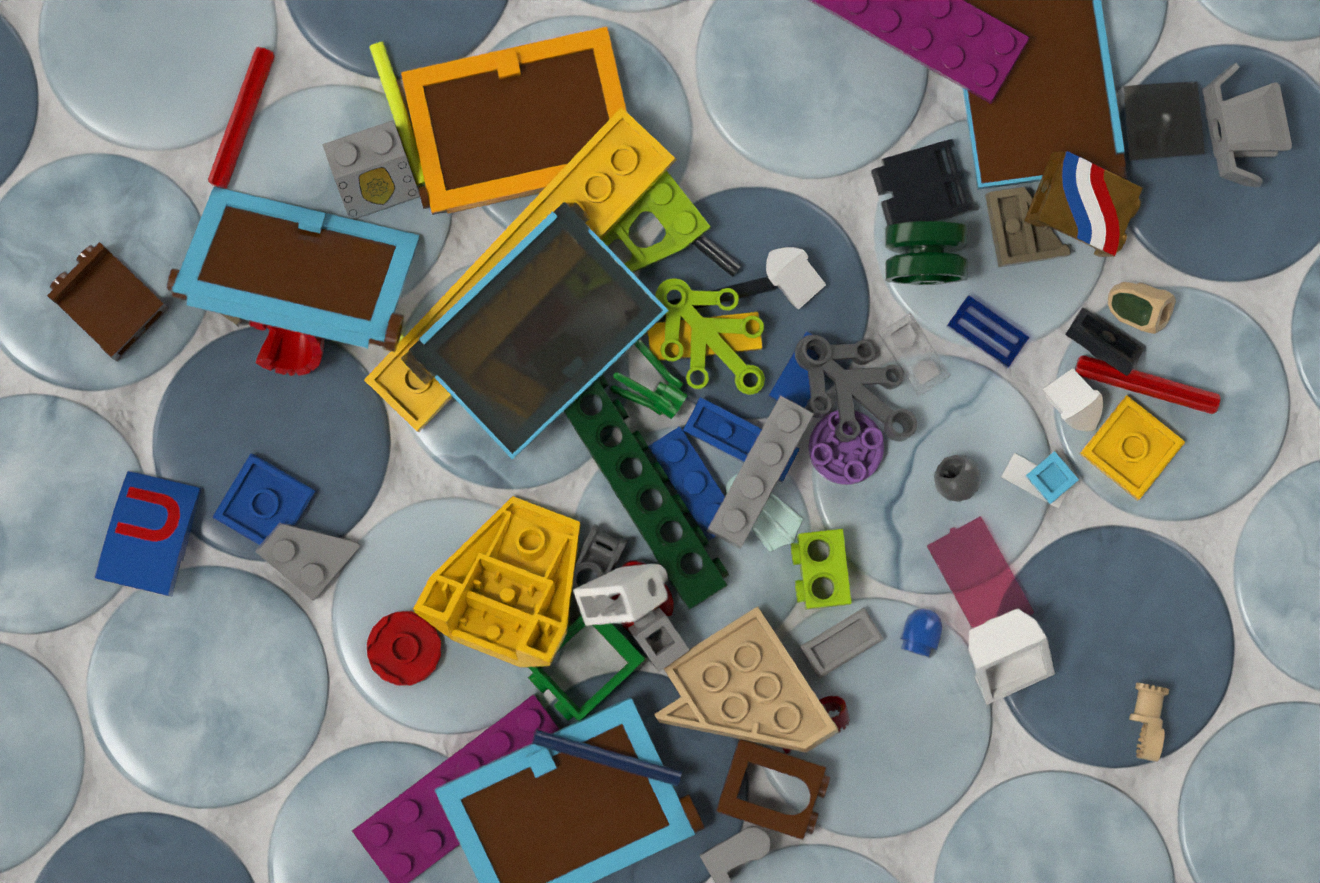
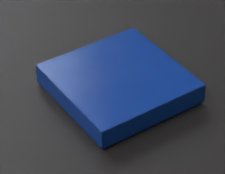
M251 453L214 513L213 518L260 545L280 522L296 526L316 491Z

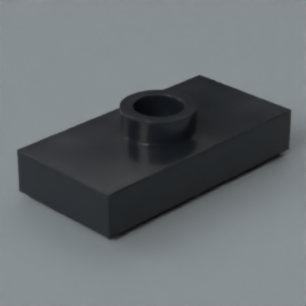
M1083 307L1065 333L1067 337L1087 349L1094 357L1102 359L1126 376L1132 371L1144 351L1142 346Z

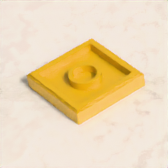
M1126 395L1079 455L1138 501L1183 446L1185 441Z

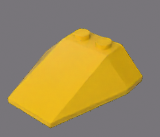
M512 496L429 577L413 608L414 612L452 641L518 667L550 666L567 634L581 527L580 522Z

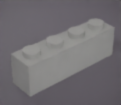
M782 396L779 397L707 532L741 549L814 413Z

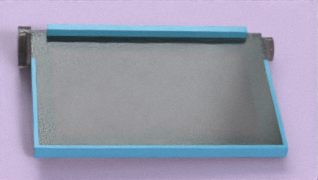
M564 201L554 212L552 211L401 357V360L425 385H428L436 378L511 459L518 456L669 312L586 225V222L591 218L576 202L569 207Z

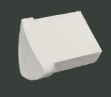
M793 247L772 250L769 252L766 262L768 278L774 286L780 288L791 304L799 310L826 284L808 262L809 256L804 250Z
M1074 368L1043 389L1046 398L1061 413V418L1069 426L1080 431H1094L1096 429L1103 409L1102 394L1098 390H1093Z

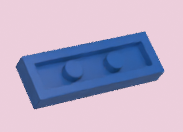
M700 397L683 432L744 463L762 429ZM796 447L778 479L779 482L783 483L800 448Z
M679 426L648 447L685 503L695 522L707 540L710 541L716 536L707 532L725 496Z

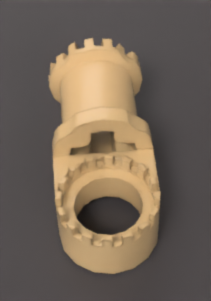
M1136 683L1135 688L1138 690L1135 711L1129 717V720L1143 723L1142 732L1139 734L1141 737L1138 738L1141 745L1137 744V748H1140V750H1136V757L1158 762L1165 735V730L1162 728L1163 720L1160 719L1164 696L1169 694V689Z

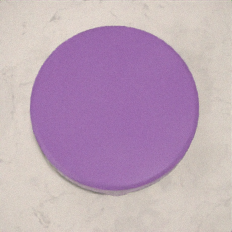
M838 410L823 417L811 433L808 450L812 465L823 478L832 483L852 485L862 482L875 472L882 460L884 452L883 435L872 419L858 411H854L855 420L860 425V433L851 442H842L835 435V427L840 422ZM842 425L845 434H853V430L849 425Z

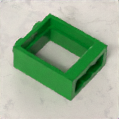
M582 615L567 628V634L557 653L586 626ZM612 623L595 624L592 626L621 655L627 664L581 708L543 670V666L528 667L533 673L527 678L542 694L548 689L558 699L554 707L568 721L573 717L578 721L582 720L645 661V658Z

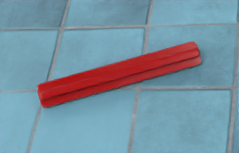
M257 47L254 50L208 177V182L215 187L226 189L229 185L275 58L274 52L269 49Z
M1085 355L1078 358L1075 366V371L1081 377L1209 414H1215L1220 405L1221 396L1217 393L1133 369L1126 376L1105 361Z

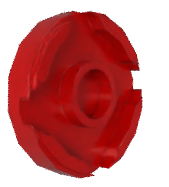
M411 611L395 612L382 617L372 627L367 639V657L372 670L382 680L397 686H412L426 680L436 670L441 658V639L437 629L418 614Z

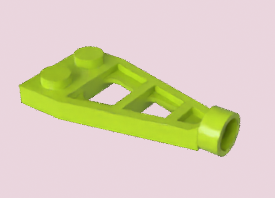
M666 171L605 235L602 241L608 247L614 240H622L632 254L631 259L624 264L634 273L683 251L711 229V226L668 171ZM643 212L654 214L666 232L662 241L647 248L636 246L629 237L630 226ZM588 254L563 282L580 302L592 291L610 284L614 280ZM580 274L588 275L590 279L589 285L586 286L579 277Z

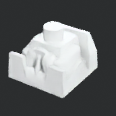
M1018 608L1000 617L992 618L984 624L969 630V654L976 670L975 679L986 705L1055 675L1047 637L1036 620Z

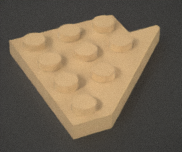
M758 606L689 649L690 651L664 668L681 698L654 714L659 723L806 753L839 732Z

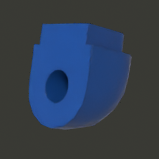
M920 608L908 615L900 637L903 640L902 650L929 658L932 649H938L943 626L936 612Z

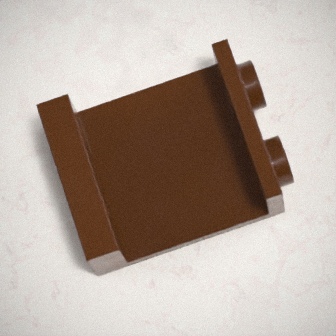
M99 242L95 247L89 245L79 254L76 259L78 264L69 274L65 271L55 278L50 285L52 291L47 296L98 343L104 352L117 362L169 308Z

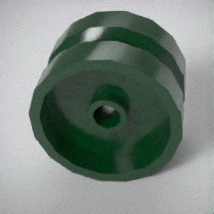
M919 221L886 226L885 248L901 254L886 260L885 281L897 284L938 285L967 280L968 260L959 254L950 253L966 247L967 225L955 222Z

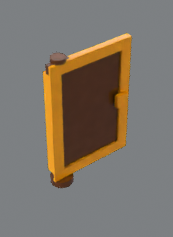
M607 26L401 72L426 185L418 187L423 209L431 208L432 215L445 212L448 214L541 193L621 107L627 112Z

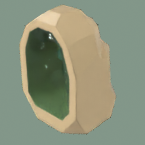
M1129 282L1119 283L1113 286L1108 295L1109 309L1119 321L1152 334H1156L1166 327L1176 302L1174 295L1167 290L1157 289L1141 282L1137 284Z

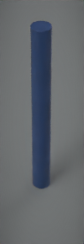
M536 729L532 739V744L674 786L679 785L681 771Z

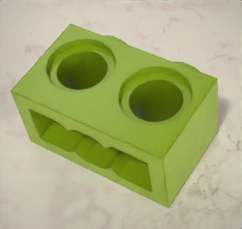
M843 529L797 534V542L790 543L793 565H800L801 580H795L797 603L804 602L805 610L852 604ZM821 541L827 546L828 557L826 560L816 562L809 557L807 549L811 542ZM818 578H825L832 584L833 591L827 599H819L812 592V584Z

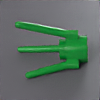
M639 339L634 345L668 383L664 384L660 381L652 391L629 377L615 372L613 377L645 397L615 385L611 386L610 390L623 398L651 409L660 416L664 414L672 419L687 397V394L680 390L683 382L674 377L642 340Z

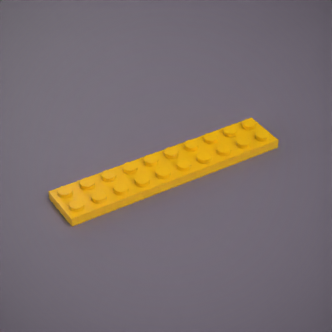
M621 107L399 342L396 352L391 351L364 381L417 432H420L453 396L409 351L420 341L419 338L552 211L555 212L564 202L602 240L677 159ZM564 229L437 350L439 355L467 383L588 253Z

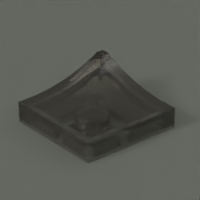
M1197 82L1159 83L1123 87L1129 162L1205 154Z

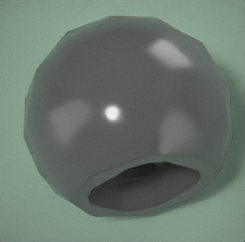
M953 455L944 458L937 466L934 473V481L937 491L949 501L961 502L970 499L978 491L981 484V475L978 465L973 460L964 455Z

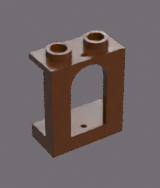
M739 739L716 812L803 840L805 833L812 835L819 813L814 812L813 808L817 797L824 799L830 777L824 775L826 767ZM748 762L802 780L807 785L810 793L806 808L798 814L788 815L738 799L737 795Z

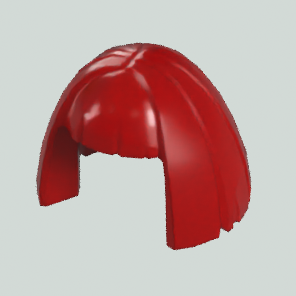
M249 321V325L261 331L266 330V328L269 329V334L255 362L262 368L269 371L275 369V373L282 375L288 373L290 376H294L297 373L298 376L309 374L311 370L314 371L319 366L324 351V338Z

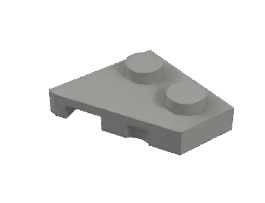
M280 522L255 552L311 600H314L359 549L360 545L354 540L342 539L327 535L326 533L306 530Z

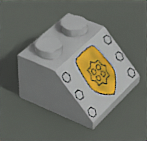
M394 120L322 144L349 219L355 220L420 197Z

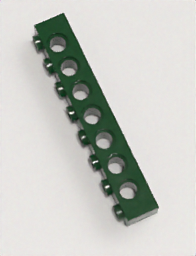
M566 331L530 353L529 358L552 395H554L565 384L560 377L562 369L573 362L578 356L587 363L584 357L589 355V352L578 335L571 338ZM601 375L564 411V414L658 563L665 569L670 582L687 609L691 610L726 588L728 585L724 579L730 575L718 557L711 560L704 548L709 544L707 538L698 525L691 528L684 515L689 513L688 508L678 493L671 496L664 485V483L669 481L666 473L658 461L652 465L644 454L649 449L647 443L638 430L631 433L624 420L629 418V415L618 398L614 401L610 400L604 390L609 384L604 375ZM595 396L602 402L600 412L593 416L584 414L580 409L584 398ZM607 428H616L622 434L621 442L615 447H607L600 440L601 433ZM628 459H635L642 466L641 474L635 479H627L620 472L622 463ZM646 491H656L662 497V504L657 510L648 511L641 506L640 498ZM674 522L681 527L682 536L677 542L668 543L662 539L660 530L664 524ZM695 554L701 559L702 569L697 574L689 575L681 569L680 561L685 555Z

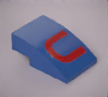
M127 471L110 520L95 579L172 597L181 561H184L201 488Z

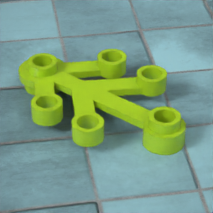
M676 278L663 281L655 293V297L669 311L665 317V341L660 348L662 357L671 362L677 361L682 357L683 346L678 341L680 318L682 317L692 327L690 369L686 373L687 384L694 389H701L707 385L709 375L705 370L707 344L735 374L734 383L740 392L747 395L758 393L765 383L762 370L754 365H746L718 333L744 334L748 338H757L763 333V321L757 316H747L744 319L702 317L692 305H717L720 309L729 311L737 306L739 301L738 294L730 288L721 289L719 292L694 291L690 289L686 282ZM671 290L680 292L681 300L678 304L673 305L668 302L667 294ZM724 292H730L734 297L733 304L728 307L723 306L720 302V297ZM749 320H756L758 322L759 330L757 333L749 334L746 331L745 325ZM667 344H677L679 347L677 356L668 357L665 354ZM696 370L704 374V381L699 385L693 384L690 380L691 373ZM747 373H754L757 377V382L752 387H747L743 383V377Z

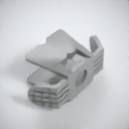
M1234 63L1203 89L1206 105L1205 114L1208 121L1213 153L1217 160L1220 177L1249 187H1261L1262 178L1237 168L1234 157H1275L1278 151H1288L1292 148L1281 88L1278 83H1272L1223 101L1220 85L1239 69V65ZM1218 122L1221 127V138L1218 131Z

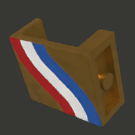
M1068 151L1052 152L1024 221L1036 227L1049 226L1095 248L1094 255L1099 257H1115L1116 253L1123 248L1126 242L1127 234L1125 231L1130 219L1139 210L1141 204L1139 196L1143 188Z

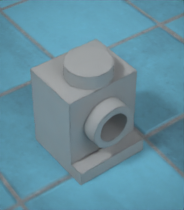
M659 607L633 621L634 625L628 628L658 672L690 651ZM659 629V633L657 636L648 637L653 632Z

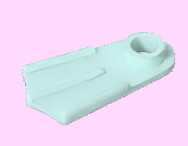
M737 475L733 476L728 481L726 485V495L729 489L731 488ZM771 492L751 530L767 550L772 552L781 546L794 542L803 518Z

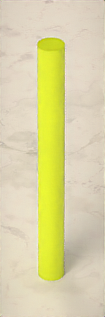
M377 42L370 45L369 48L416 186L425 184L414 131L384 43Z

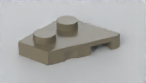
M1025 187L993 191L985 194L998 268L1063 258L1071 255L1066 244L1062 245L1049 226L1036 227L1024 221L1033 200Z

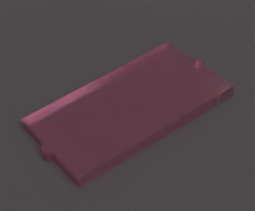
M981 516L958 529L955 527L950 528L949 534L926 546L972 629L992 618L1000 617L1017 608L1028 616L1034 613Z

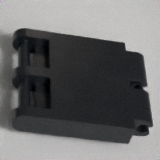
M953 139L882 158L883 166L872 169L871 173L878 196L888 193L892 195L891 199L881 201L887 226L905 222L941 221L974 211L973 204L968 203L962 184V179L965 178L963 171L958 170L952 148L955 147ZM945 150L951 174L947 172L941 151ZM953 182L955 183L956 190L959 196V200L961 203L960 206H957V202L951 186V183Z

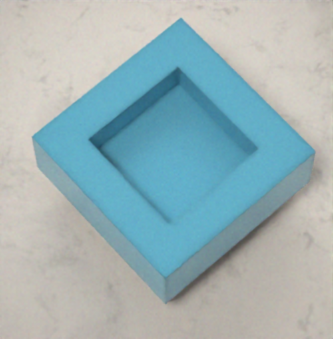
M1055 451L1025 476L1049 505L1079 480Z

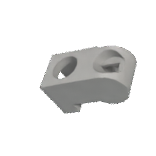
M751 826L701 853L700 857L715 883H730L732 881L727 872L747 860H759L765 857L770 850L771 841L769 835L763 829Z

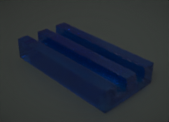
M970 295L966 297L946 326L1007 369L1030 338ZM968 307L1018 340L1017 343L1014 345L966 311ZM962 318L1010 352L1008 356H1004L959 325V320Z

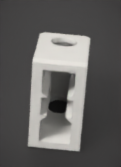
M659 564L625 566L574 589L573 591L585 625L638 620L666 601L667 593L664 584L667 583L668 576L665 569ZM616 593H621L619 598L616 600H612L609 598L615 595Z

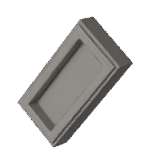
M863 607L801 645L800 648L820 679L883 640V637Z

